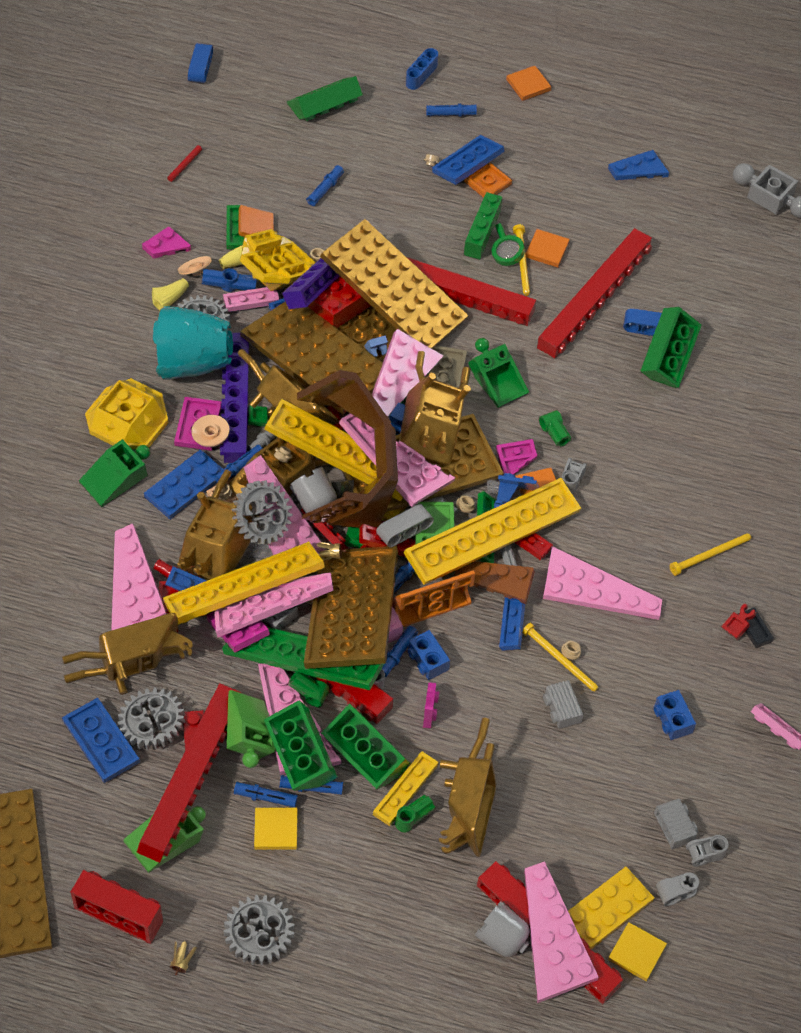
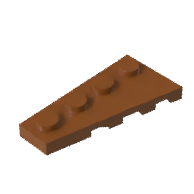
M477 561L455 570L454 577L474 570L475 587L486 588L487 591L492 593L498 592L506 598H515L524 604L527 603L535 573L533 567Z

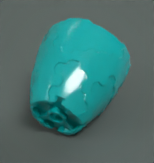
M164 306L160 309L158 320L155 321L153 327V341L157 344L158 365L156 372L158 376L162 377L163 380L195 377L229 365L232 358H228V355L233 353L232 331L228 330V328H231L230 322L194 309Z

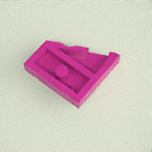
M168 226L142 243V249L152 258H159L164 255H173L178 250L185 249L188 252L191 250V245Z
M533 439L496 445L503 473L515 475L537 458Z
M428 682L423 728H431L432 721H436L437 709L433 708L434 703H438L440 692L436 691V683Z

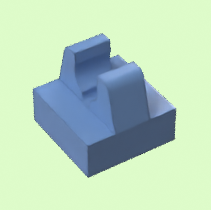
M386 336L368 340L364 346L366 351L374 357L378 356L377 349L381 351L383 356L387 353L386 344L388 341Z

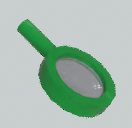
M496 224L495 227L499 239L492 246V256L496 263L502 266L514 265L524 257V243L515 235L506 236L502 224Z

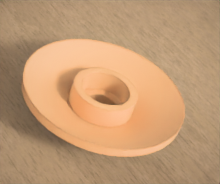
M203 256L192 259L178 268V273L199 276L203 273V269L211 263V257Z
M217 415L203 416L192 427L193 439L204 447L218 446L229 435L227 421Z

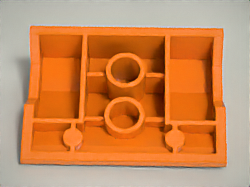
M473 570L395 596L392 607L402 626L405 627L470 605L471 599L468 586H474L475 572Z

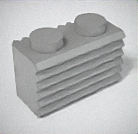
M569 680L548 685L545 694H543L545 705L551 709L550 716L552 722L556 723L559 729L581 723L583 713Z
M679 798L656 806L654 814L671 849L674 850L683 845L685 846L688 842L696 839L698 833L695 822H691L688 817V808L686 804H682Z

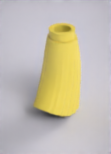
M242 246L233 249L219 259L222 269L242 265L240 262Z
M182 278L167 286L152 288L153 305L159 311L164 306H171L189 287L188 282Z

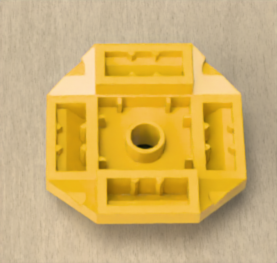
M272 229L245 235L240 262L252 273L254 279H258L270 291L292 285L315 264L293 241L284 236L277 235V232Z
M132 378L118 380L114 385L106 387L85 413L91 435L112 446L123 439L131 449H136L139 445L150 447L169 423L163 394Z

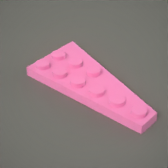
M398 329L392 336L372 396L387 417L398 402L401 403L407 396L409 390L419 383L415 368L418 351L425 352L423 363L424 376L443 357L440 353Z
M352 414L342 418L339 424L376 465L374 429ZM396 441L398 468L396 489L411 507L454 482V476L451 474L449 476L440 471L441 468L436 464L434 466L425 461L424 456L403 442Z
M261 455L244 466L248 483L267 480V484L274 482V487L280 486L279 492L285 491ZM286 492L284 499H290L286 504L287 506H292L288 513L293 514V516L287 518L291 524L285 525L288 531L282 532L284 536L278 538V541H271V544H268L272 554H278L306 542H310L318 554L320 551L326 550V548L317 546V543L321 541L307 521L302 519L301 512ZM277 502L267 503L273 504V506L271 508L264 509L263 512L281 508L277 505Z
M133 523L115 531L111 630L167 614Z
M552 546L543 599L659 620L662 599Z
M331 573L294 579L278 587H273L260 594H255L242 601L215 610L217 638L333 591Z
M258 664L269 716L299 700L303 703L299 693L288 686L290 679L284 669ZM312 715L332 765H340L341 759L332 749L330 742L321 734V728ZM275 748L280 775H285V770Z
M545 861L525 868L524 871L537 1003L597 981L599 978Z

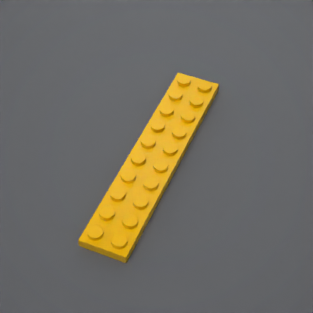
M559 478L405 549L404 555L423 585L576 514L581 510V507L562 478Z

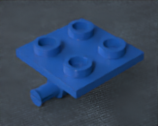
M504 473V476L499 475L498 480L500 484L494 508L509 502L516 489L533 491L539 488L537 480L530 476L516 478L514 474Z

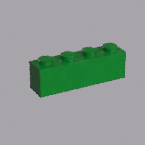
M486 192L465 240V256L481 259L501 212L502 196Z

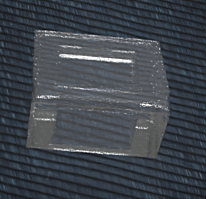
M487 479L486 493L497 500L500 482Z

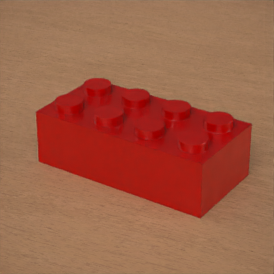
M341 276L308 305L311 310L335 328L343 325L371 306Z
M83 870L70 891L74 909L149 944L152 943L163 923L161 905H159L158 901L153 898L146 899L133 889H124L116 881H107L94 871L87 872Z

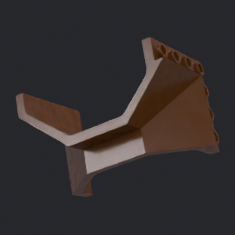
M339 370L298 392L297 400L343 408L372 427L375 435L377 478L360 493L344 492V497L302 515V519L310 520L311 523L326 522L327 525H341L343 527L360 528L362 524L378 528L398 483L395 428L391 425V421L357 373Z

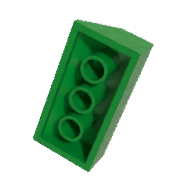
M353 76L343 78L288 100L287 104L299 119L308 121L315 118L317 113L323 115L330 112L329 109L332 107L338 109L343 107V103L347 101L349 103L358 101V97L363 94L357 77Z
M680 307L663 308L640 372L653 381L679 388L702 324Z
M300 700L264 719L292 790L297 791L321 787L338 778L309 708Z
M350 703L321 732L377 790L397 779L411 765Z

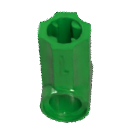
M558 410L539 416L542 430L549 433L556 446L563 447L571 441V436L563 425V419Z
M295 672L288 682V686L306 697L305 700L308 704L318 708L322 707L330 691V687L326 683L314 681L307 675Z
M423 795L410 805L399 808L395 820L396 829L403 833L411 831L416 823L435 811L433 801L429 796ZM401 818H408L409 821H403Z

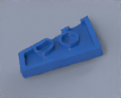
M654 150L608 165V170L615 180L636 179L642 176L647 178L662 175V178L669 176L668 170Z

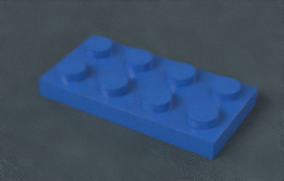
M479 135L433 166L432 172L457 185L504 153V146Z
M200 449L144 492V497L171 520L198 498L197 494L199 492L205 493L217 483L214 476L224 469Z
M98 697L62 717L63 723L103 783L140 763L139 757Z

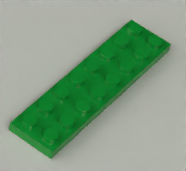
M269 627L267 628L270 635L237 652H234L227 643L222 648L225 655L366 690L372 688L384 665L369 664L305 669L304 658L308 637Z

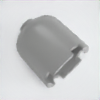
M323 467L313 470V475L309 477L303 475L291 483L292 486L290 488L306 513L337 500L336 492Z
M502 901L493 909L484 921L485 924L475 934L479 940L504 957H512L518 951L523 953L530 944L526 941L530 935L528 924Z

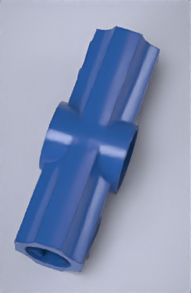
M227 268L224 271L204 269L202 284L218 286L224 291L232 292L235 289H255L257 279H254L252 275L239 274L231 268Z

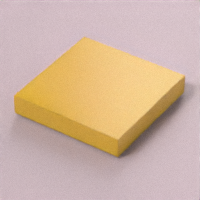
M255 808L254 850H297V808Z
M628 922L608 960L647 982L667 943Z

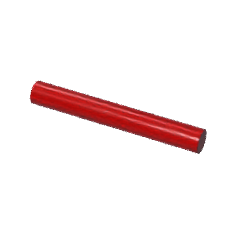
M197 145L170 173L167 179L172 182L202 151V147Z

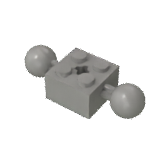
M741 163L734 168L733 178L736 183L740 185L751 184L748 199L774 214H777L787 204L790 206L791 213L795 217L801 218V196L792 197L798 180L771 165H768L758 177L755 175L753 167L747 163Z

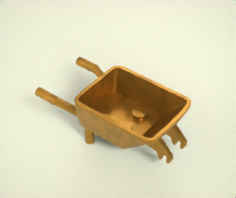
M244 349L239 350L238 355L252 368L260 381L257 387L258 394L249 403L253 408H256L265 397L272 404L267 411V415L271 417L279 402L283 399L329 424H338L340 422L324 405L297 400V393L305 389V387L293 376L275 365L270 368L265 362L259 368L255 360Z
M418 351L415 368L419 383L410 389L407 394L399 441L424 456L426 460L448 465L452 461L464 398L471 390L470 386L467 385L470 368L463 367L460 386L457 388L435 380L436 375L434 373H429L425 377L423 372L425 352Z
M277 437L254 454L245 466L261 455L289 497H291L293 493L290 488L292 486L291 483L303 475L306 477L313 475L315 467L328 465L329 463L321 459L315 460L312 454ZM287 447L291 450L292 459H289L287 463L278 460L274 456L275 448ZM244 467L229 483V488L234 494L242 493L241 488L247 487L248 480Z
M226 469L216 484L211 497H206L204 492L197 494L202 505L186 531L177 563L179 569L207 581L234 571L251 542V538L244 539L245 533H238L241 529L240 526H234L238 520L232 519L233 516H236V512H233L232 509L237 508V505L233 502L230 503L218 499L232 474ZM243 516L248 520V523L255 522L251 520L253 519L251 516Z
M169 613L111 630L99 636V652L79 651L62 656L64 665L84 658L102 659L104 667L64 675L65 683H69L89 676L107 674L110 681H116L120 695H124L128 692L124 682L128 676L156 668L165 655L179 654L184 659L183 651H187L188 655L191 656L192 641L177 633L178 618L176 613Z
M482 718L478 738L468 758L460 757L458 762L442 759L440 761V768L456 770L454 780L446 778L444 783L445 787L451 788L448 804L452 818L448 830L440 832L442 836H447L446 839L439 838L441 844L449 845L448 848L441 847L442 852L446 854L468 843L476 857L481 856L496 792V778L492 763L495 745L487 743L484 758H476L486 739L490 722L488 718Z

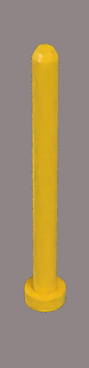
M517 224L513 227V233L524 243L523 234L525 233V227L522 224ZM524 254L519 264L523 294L528 296L530 288L526 255Z
M746 533L680 563H670V570L674 576L681 574V570L745 543L752 537Z
M531 622L524 627L522 633L525 636L529 635L591 691L595 692L598 689L596 683L534 630L535 626Z

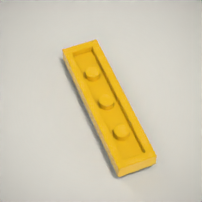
M421 751L374 809L373 816L390 827L396 819L398 809L410 802L438 767L439 762Z

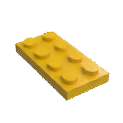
M625 866L568 910V913L580 938H583L588 943L589 948L593 949L653 902L655 897Z

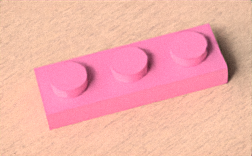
M267 287L223 294L225 308L228 309V312L269 306V303L279 300L277 290L270 291Z
M762 703L753 707L751 713L755 715L754 718L757 721L771 727L770 730L775 735L786 739V743L790 747L798 750L801 749V734Z

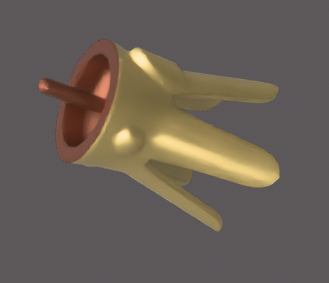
M317 543L318 547L330 549L320 551L318 554L321 558H325L322 559L323 561L331 558L341 559L342 552H346V550H341L340 543Z
M185 941L182 942L176 954L177 942H175L174 958L170 963V968L176 971L175 976H177L178 972L186 973L188 963L197 947H193L184 960L187 943Z

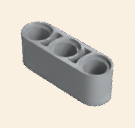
M419 504L383 522L376 532L388 547H393L429 528L433 524L434 518L423 505Z

